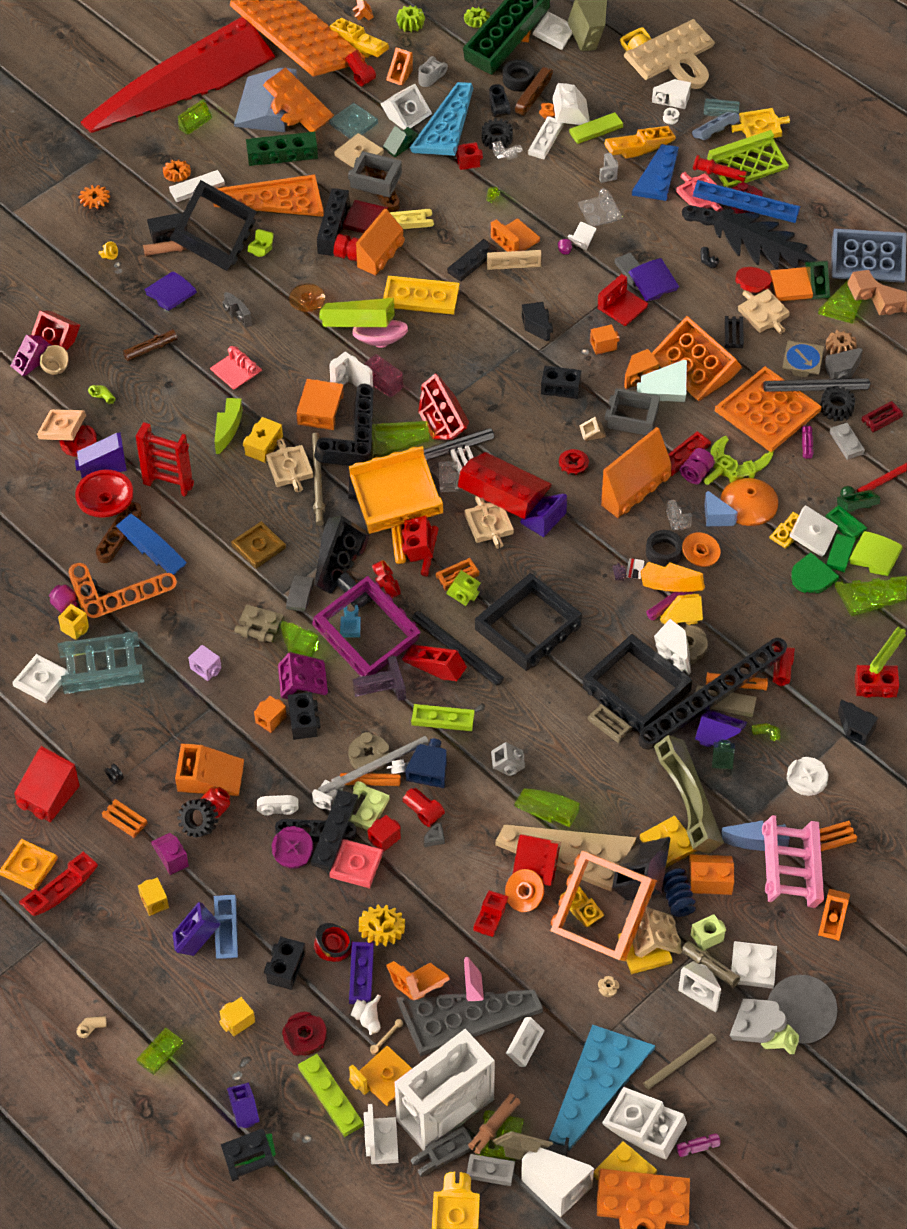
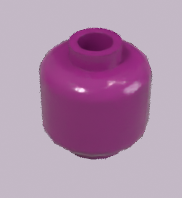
M67 584L57 585L49 594L50 604L60 613H63L70 604L75 607L79 605L75 591Z

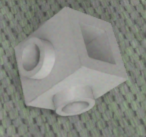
M505 742L491 751L493 769L512 776L525 768L522 749Z

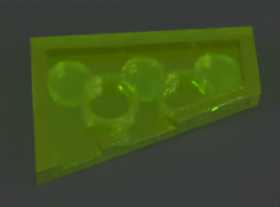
M849 279L819 308V315L854 323L862 300L854 299L847 284Z
M428 421L372 424L373 458L429 441Z

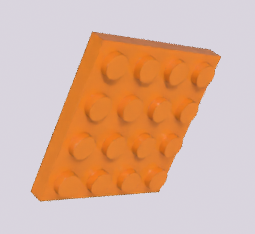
M764 366L715 406V412L768 451L773 452L821 412L822 406L801 391L765 392L763 390L764 381L784 379Z

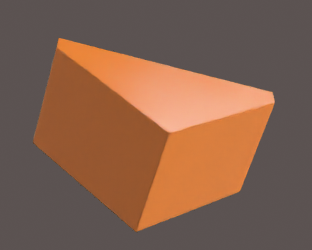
M396 47L386 81L403 86L413 71V53Z

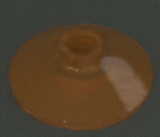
M301 284L291 290L289 302L298 311L312 312L324 304L325 293L322 288L315 284Z

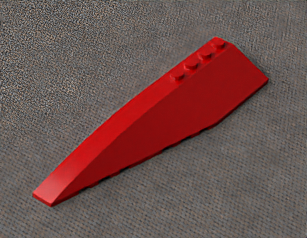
M240 17L171 56L129 83L81 121V124L90 133L112 126L114 122L122 123L127 121L126 118L132 116L137 118L143 116L144 112H154L175 105L179 100L192 99L193 95L199 93L204 95L208 93V90L214 88L215 90L222 89L274 59L275 55L256 28L244 17Z

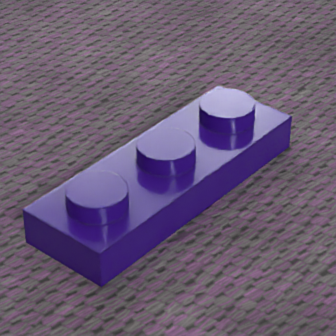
M352 942L349 1004H355L357 999L360 1001L364 1000L366 1003L371 1002L374 942Z

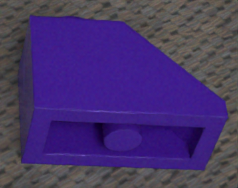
M249 1082L227 1088L237 1127L249 1128L254 1126L255 1123L260 1122Z

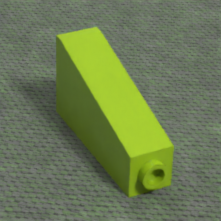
M394 298L326 303L320 309L319 318L322 320L323 327H388L395 316Z

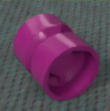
M695 449L689 456V459L681 466V475L688 482L699 484L706 476V473L714 466V457L705 449Z

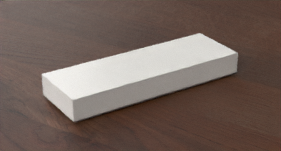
M547 117L530 146L528 155L545 159L564 123L556 122L555 118Z
M216 170L170 186L169 189L175 201L180 202L191 197L200 180L215 188L225 186V181L219 171Z

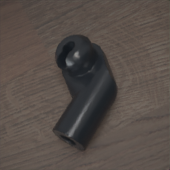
M708 247L700 249L701 262L709 268H716L719 264V258L715 259V256L710 257Z

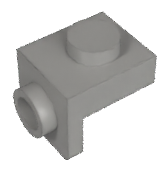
M611 152L604 154V167L600 168L599 177L601 183L617 179L618 162L617 159L613 158Z

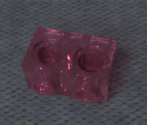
M377 354L364 363V365L369 366L372 370L373 386L390 398L403 388V373Z

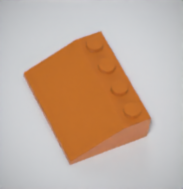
M688 316L652 352L661 368L687 360L686 391L697 401L702 400L729 382L742 368L741 364Z
M659 428L653 429L603 470L601 506L617 518L627 514L631 507L636 503H640L648 493L654 492L659 484L666 482L671 476V461Z

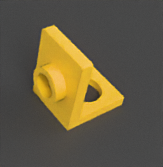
M351 1065L349 1067L350 1083L355 1089H359L363 1095L367 1094L370 1091L367 1088V1079L354 1065Z

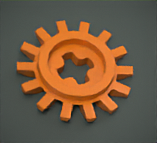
M91 185V189L85 187L86 191L80 192L82 194L79 196V199H81L80 204L84 203V207L88 205L89 209H92V207L98 209L100 205L105 206L104 202L108 203L109 200L107 198L111 197L108 194L110 193L109 190H105L106 187L100 188V185H97L95 189L93 185ZM93 194H97L96 199H92Z

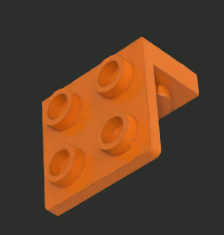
M497 219L491 222V238L507 252L525 251L540 241V237L519 219H515L506 226Z
M394 961L387 965L394 986L413 1001L423 998L426 993L442 987L445 982L450 980L446 973L432 963H428L411 973L404 966H400Z

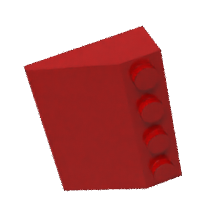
M484 452L470 459L460 470L457 487L525 519L551 488L552 484Z

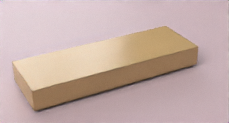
M541 250L487 253V270L541 267Z

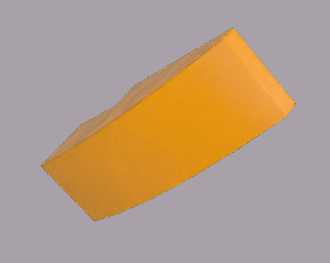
M648 562L640 571L643 586L672 592H693L705 589L703 573L670 562L666 567Z

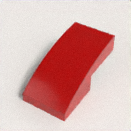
M489 890L482 903L473 931L494 937L509 896Z

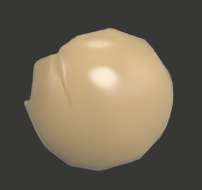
M58 345L48 346L40 357L41 368L51 375L63 373L69 362L68 352Z

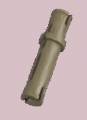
M690 941L684 944L682 948L683 954L693 959L696 963L707 966L715 976L726 982L730 987L734 988L739 983L740 976L712 958L708 951L699 949Z

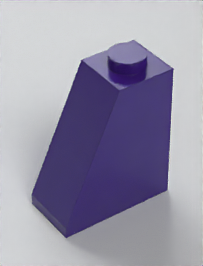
M115 433L77 451L78 459L75 460L76 471H80L81 478L98 470L127 471L121 433Z

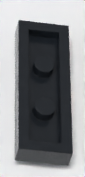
M482 239L447 268L448 274L460 282L487 261V253L497 252V247Z

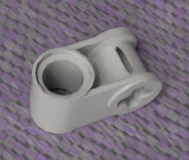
M431 56L419 67V85L422 87L432 86L440 77L445 75L448 64L445 62L441 63L434 56Z

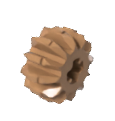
M836 330L835 333H830L825 343L826 353L832 355L857 349L856 337H852V333H845V330L843 332Z

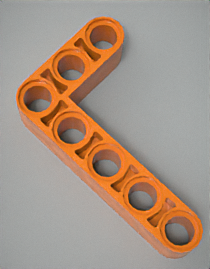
M74 563L68 571L81 609L89 618H97L170 591L177 583L173 574L162 573L98 597L89 569L85 564ZM77 566L83 569V575L79 578L74 575V569ZM165 576H168L171 580V584L168 587L162 585V579ZM146 583L152 585L153 589L150 594H146L143 591ZM83 585H88L90 588V593L87 596L81 594V587ZM127 590H131L134 593V598L131 601L125 598ZM109 597H113L116 601L115 606L109 608L106 604V600ZM92 603L97 606V612L94 615L89 614L87 610L88 606Z

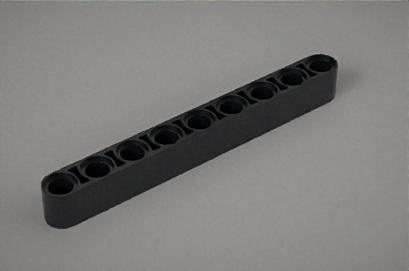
M782 638L770 640L647 725L640 733L638 738L639 745L646 750L654 748L666 736H671L775 664L783 657L787 650L786 641ZM772 647L780 648L781 652H775ZM756 658H763L765 663H759ZM740 669H747L749 674H743ZM730 679L734 685H727L724 680ZM714 690L718 696L713 697L708 691ZM698 701L699 703H701L702 707L697 708L692 704V702ZM681 712L686 718L680 719L676 713ZM665 723L670 729L663 730L660 724ZM644 735H651L653 741H646Z

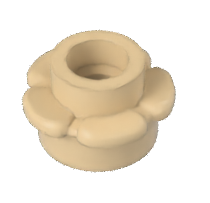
M605 976L604 979H600L598 982L600 993L605 997L614 996L617 993V989H619V982L611 976Z

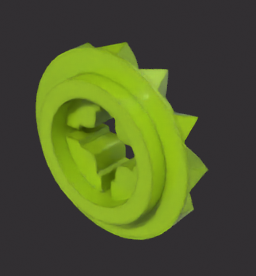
M472 7L471 10L468 9L464 14V21L471 27L479 28L490 17V12L486 11V8Z

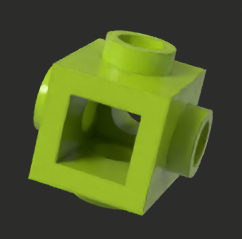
M461 570L446 594L466 606L470 600L474 602L480 593L477 589L481 582Z

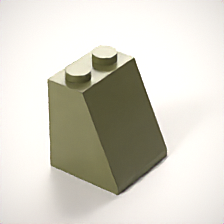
M607 0L574 1L567 22L581 51L597 49L605 27Z

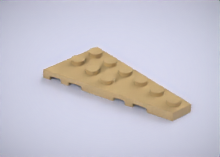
M504 825L496 839V846L514 853L517 851L519 835L521 834L561 842L556 870L568 875L573 874L576 867L574 865L575 859L582 851L589 852L619 865L636 843V837ZM589 861L581 880L612 891L615 871Z

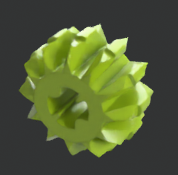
M411 5L409 7L403 6V9H399L396 17L399 29H403L404 32H418V29L423 28L425 21L422 9H418L417 6L411 7Z

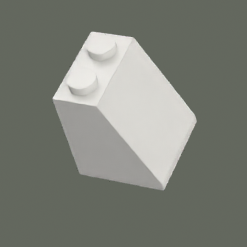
M541 1147L537 1153L527 1152L522 1159L521 1180L560 1217L592 1188L594 1168L591 1165Z

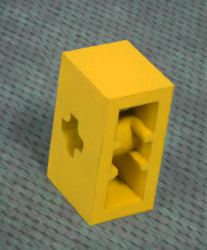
M262 417L258 423L254 424L251 434L244 439L245 455L266 463V454L272 453L278 445L276 443L277 440H281L283 437L282 424Z

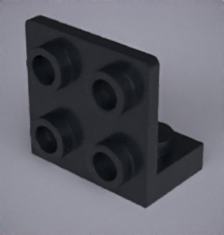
M182 213L147 219L153 244L172 241L170 238Z

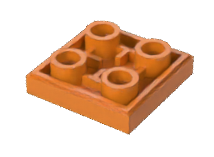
M806 267L770 270L775 297L779 301L813 298Z

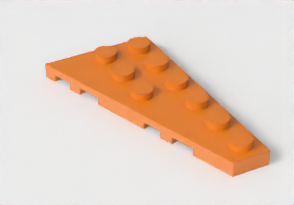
M315 174L216 188L255 211L324 216Z

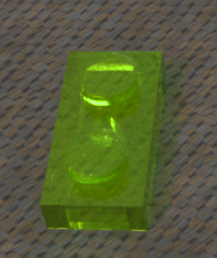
M165 1027L136 1059L137 1063L155 1075L183 1044L182 1039Z

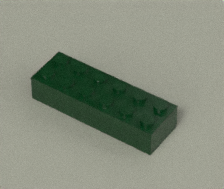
M504 0L463 47L464 60L492 75L551 7L550 0Z

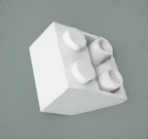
M669 619L654 636L655 646L659 655L689 675L691 673L686 631Z

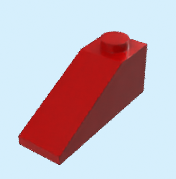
M411 645L402 658L403 662L443 680L458 681L467 668L458 651L452 649Z

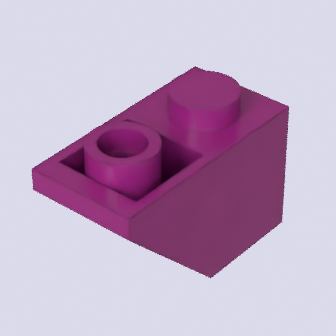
M26 335L10 366L19 374L25 376L40 365L41 354L46 351L48 346L52 345L40 336Z

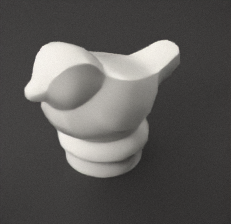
M379 994L369 1003L357 999L351 1016L355 1017L356 1020H360L361 1025L369 1030V1035L378 1033L381 1028L377 1012V1003L381 998Z

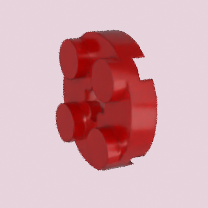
M384 560L373 564L372 568L375 574L378 575L375 580L380 588L384 587L385 594L390 595L392 599L400 595L399 583L397 579L394 580L392 576L393 571Z

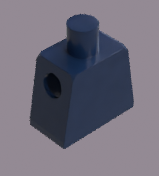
M432 738L428 745L419 744L406 767V781L445 788L447 750L440 748L442 742L439 739Z

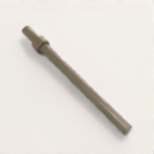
M315 432L312 434L315 489L313 509L316 514V525L322 526L324 524L325 504L323 503L321 462H318L314 457L316 443L320 439V434Z

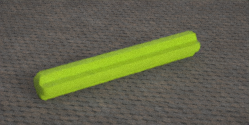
M897 627L870 664L871 668L869 670L871 673L878 674L906 636L905 628Z

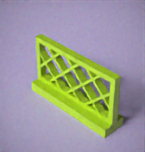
M771 130L709 150L707 160L713 159L717 164L723 162L728 164V167L731 165L740 168L739 170L743 169L751 172V175L746 177L745 183L786 170L789 167L773 139L774 134ZM771 146L774 150L773 154L763 151L764 148ZM751 152L758 153L759 156L756 159L748 156V154ZM761 155L771 158L769 163L759 159ZM739 157L744 160L740 164L732 161L733 158ZM775 159L780 161L782 165L776 166L771 163ZM745 161L755 163L754 168L744 165ZM757 164H759L764 167H767V169L765 171L757 170L756 167ZM718 175L724 187L727 188L738 186L742 182L735 180L728 183L725 176Z

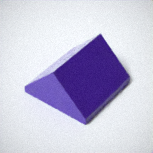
M564 493L542 497L525 519H521L520 523L540 536L545 537L566 514L567 495Z
M200 901L172 933L174 948L177 953L194 956L221 925Z

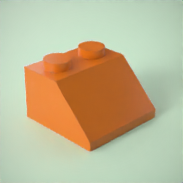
M690 854V890L697 894L732 895L734 886V862L732 856Z

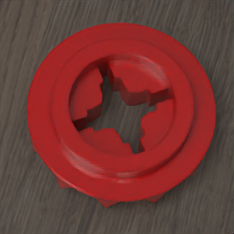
M570 449L560 455L558 463L561 470L566 471L568 475L570 473L577 475L579 472L584 473L585 469L588 468L589 459L584 452ZM570 461H572V462H577V465H575V464H571V465H570Z

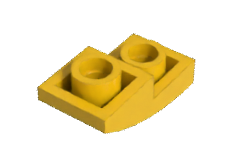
M792 512L784 524L780 523L770 536V539L785 549L790 546L795 540L789 536L799 515Z
M579 886L570 911L585 927H589L601 919L604 914L592 898L589 899Z

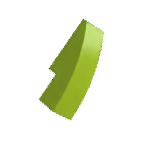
M226 398L225 413L217 412L215 432L216 454H220L227 447L238 430L243 412L241 398Z

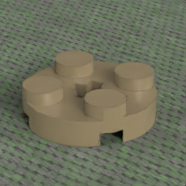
M686 625L683 629L686 631L687 640L692 642L691 646H689L690 664H694L706 654L708 641L702 629L693 625Z
M369 732L362 733L349 746L348 755L352 767L358 769L389 754V745L383 738L377 735H372ZM372 751L374 755L365 756V752ZM385 764V765H383V766H381V767L375 769V772L380 771V770L383 769L387 764Z

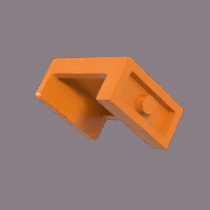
M307 379L296 412L297 425L334 430L340 400L344 397L343 384Z

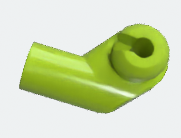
M92 385L88 389L89 394L94 398H104L108 404H112L115 401V397L105 386Z

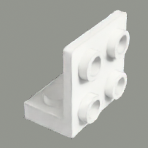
M368 1104V1112H364L366 1156H371V1164L398 1163L396 1117L373 1119V1106Z

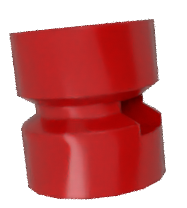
M339 234L334 245V257L343 259L348 257L349 260L357 262L356 242L360 238L353 237L351 239L350 236Z

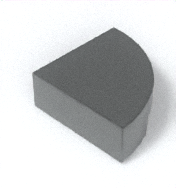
M441 822L434 824L425 834L424 847L445 844Z

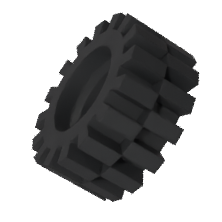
M494 118V121L490 119L488 123H484L482 126V143L485 147L489 146L491 150L493 147L495 150H498V148L503 150L504 147L508 148L512 144L513 127H511V123L508 124L507 120L503 122L501 118L499 121H497V118Z
M835 386V389L833 387H829V390L826 389L822 394L820 404L823 416L828 415L827 419L834 418L833 421H837V419L843 421L844 418L846 420L849 419V416H852L855 406V397L853 393L850 394L851 390L847 389L845 391V387L839 389V386ZM839 401L844 405L836 406L833 405L831 402Z
M205 798L189 800L182 804L181 807L183 809L178 811L181 816H177V820L182 822L178 824L179 827H184L182 832H188L187 836H193L194 838L212 833V830L217 827L214 824L218 823L219 820L215 819V816H218V812L214 813L213 811L216 809L215 805L210 806L212 802L206 801ZM195 810H199L203 816V823L200 826L196 825L193 820Z

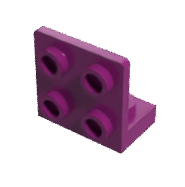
M289 652L278 664L281 698L288 699V695L294 694L298 689L321 695L328 693L324 660Z

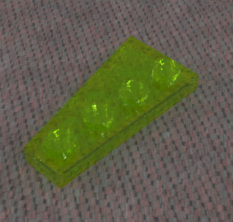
M907 576L891 577L890 580H880V578L869 582L854 580L852 583L843 584V581L835 583V588L851 617L907 600Z

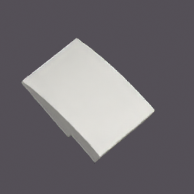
M623 1087L603 1121V1125L618 1136L665 1160L668 1158L687 1124L683 1113L664 1107L662 1101Z

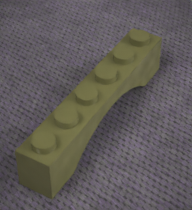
M668 735L654 746L661 765L675 782L684 800L688 815V828L686 832L692 848L710 854L724 843L684 740Z

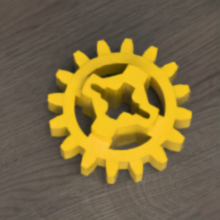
M378 904L376 909L370 906L368 912L363 911L362 917H359V932H362V938L368 937V943L375 941L376 946L380 943L387 946V942L395 944V940H401L402 934L405 932V919L402 918L401 912L396 913V908L389 910L388 905L381 908Z

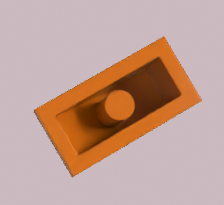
M829 889L818 933L819 936L839 941L850 898L849 893Z

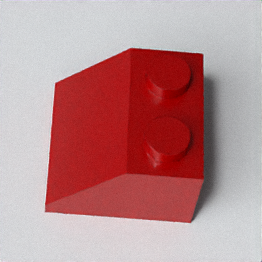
M40 310L31 335L40 336L49 344L61 346L67 351L75 342L80 324L55 312Z

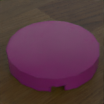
M296 826L286 827L275 835L272 842V854L281 866L289 869L300 868L312 858L314 851L313 840L303 828Z

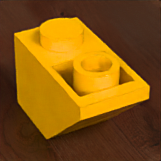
M699 594L677 596L661 615L660 621L666 624L671 619L677 625L680 622H686L688 625L697 624L699 620H703L701 596Z

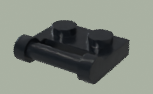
M263 1128L221 1144L232 1181L239 1180L240 1176L269 1166L270 1168L276 1165ZM265 1154L264 1158L258 1159L256 1161L245 1164L238 1168H236L235 1166L237 1164H240L242 1162L248 1161L250 1159Z

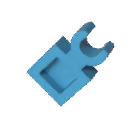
M355 605V610L352 612L348 611L346 606L343 608L345 617H341L340 634L343 637H360L361 617H358V605Z

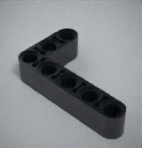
M363 383L357 387L354 402L353 441L320 438L316 443L314 454L318 462L352 466L358 462L369 461L372 443L374 392L371 385Z

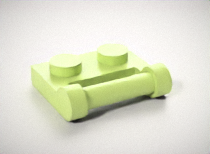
M357 781L353 787V794L358 795V799L361 794L366 797L356 815L352 814L350 822L357 827L368 830L373 822L380 818L390 797Z

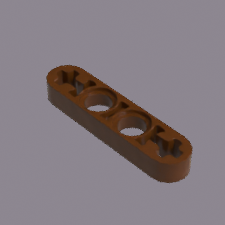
M544 66L518 100L515 113L523 116L526 115L550 82L553 75L552 69Z
M365 166L367 176L385 180L387 175L383 170ZM393 190L390 197L377 194L382 206L388 207L389 212H397L399 210L400 201L395 190Z
M131 502L118 515L96 548V557L99 562L109 563L114 559L127 539L116 525L130 515V511L132 515L140 520L142 510L139 503ZM116 536L119 538L117 542L109 541L111 537Z

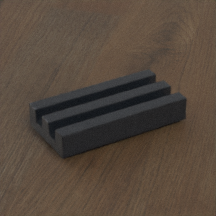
M725 316V348H743V317L740 316L739 319H736V316H732V319H729V316ZM729 324H732V343H729ZM736 324H739V344H736Z

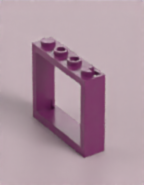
M368 576L315 615L312 624L364 681H367L417 642L420 636V630L416 627V623L411 622L404 610L398 608L393 603L390 595L385 594L380 589L377 582L374 583ZM364 592L408 636L371 666L328 621Z

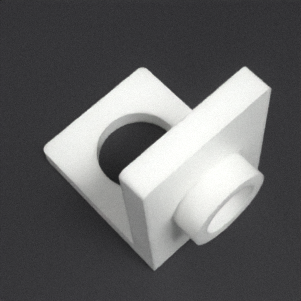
M580 222L574 235L569 234L568 238L573 245L587 250L597 229Z

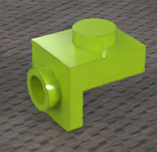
M257 229L255 240L248 245V252L258 257L265 256L272 250L274 233Z

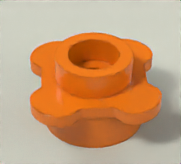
M542 103L539 114L545 119L547 117L553 118L555 116L554 105Z

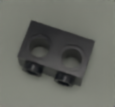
M545 365L541 381V394L578 399L582 370Z
M312 692L288 695L293 740L317 737V729L321 728L319 716L315 717V712H318L317 699L313 700Z
M280 936L278 944L275 943L273 945L271 962H267L264 969L268 984L289 990L293 989L306 955L305 943ZM285 952H292L290 955H284ZM279 970H284V971H285L284 973H281V974L276 973V972L279 971Z

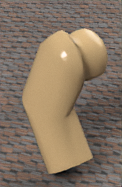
M106 1016L85 1018L77 1028V1035L81 1038H86L95 1028L107 1027Z

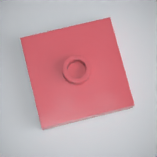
M343 839L330 871V878L370 888L383 856V850Z

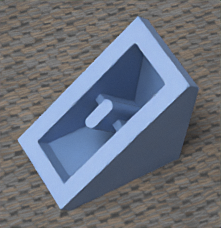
M707 491L704 504L706 526H734L737 521L738 512Z

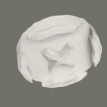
M802 757L800 760L796 759L788 767L787 781L788 785L795 792L810 796L824 790L827 786L829 774L821 761L811 757Z

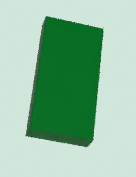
M839 505L825 515V518L838 525L837 530L847 537L856 540L864 531H867L865 525Z
M836 534L826 563L830 569L845 572L855 539Z

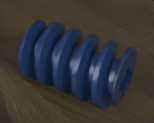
M683 868L667 872L663 880V889L666 893L671 914L676 917L687 916L696 910L693 906L696 901L692 898L691 885L687 883L689 880L685 876L686 870Z

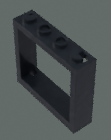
M200 180L170 240L227 271L231 264L235 265L238 257L236 254L241 253L245 245L242 242L243 240L246 241L250 235L248 229H252L257 220L254 216L257 211ZM200 196L245 221L230 255L184 230Z
M529 573L475 618V630L527 671L529 668L535 667L545 655H549L559 643H563L573 631L579 630L582 625V613L536 576ZM532 592L568 621L529 654L525 655L493 629L491 625Z
M633 634L626 638L583 677V689L588 692V695L595 697L600 704L608 707L614 714L627 722L632 729H636L640 733L647 725L671 710L691 692L692 679ZM628 652L675 687L644 717L597 681Z

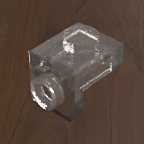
M501 140L493 142V152L498 159L507 157L509 160L518 157L517 153L522 152L520 145L504 149Z

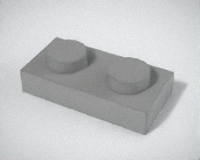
M848 423L830 428L831 436L847 460L864 454L865 449Z
M470 1154L467 1174L470 1175L472 1180L511 1186L515 1161Z

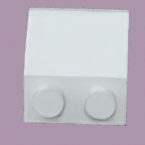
M558 83L553 95L556 122L576 125L590 122L587 101L577 87L571 84Z

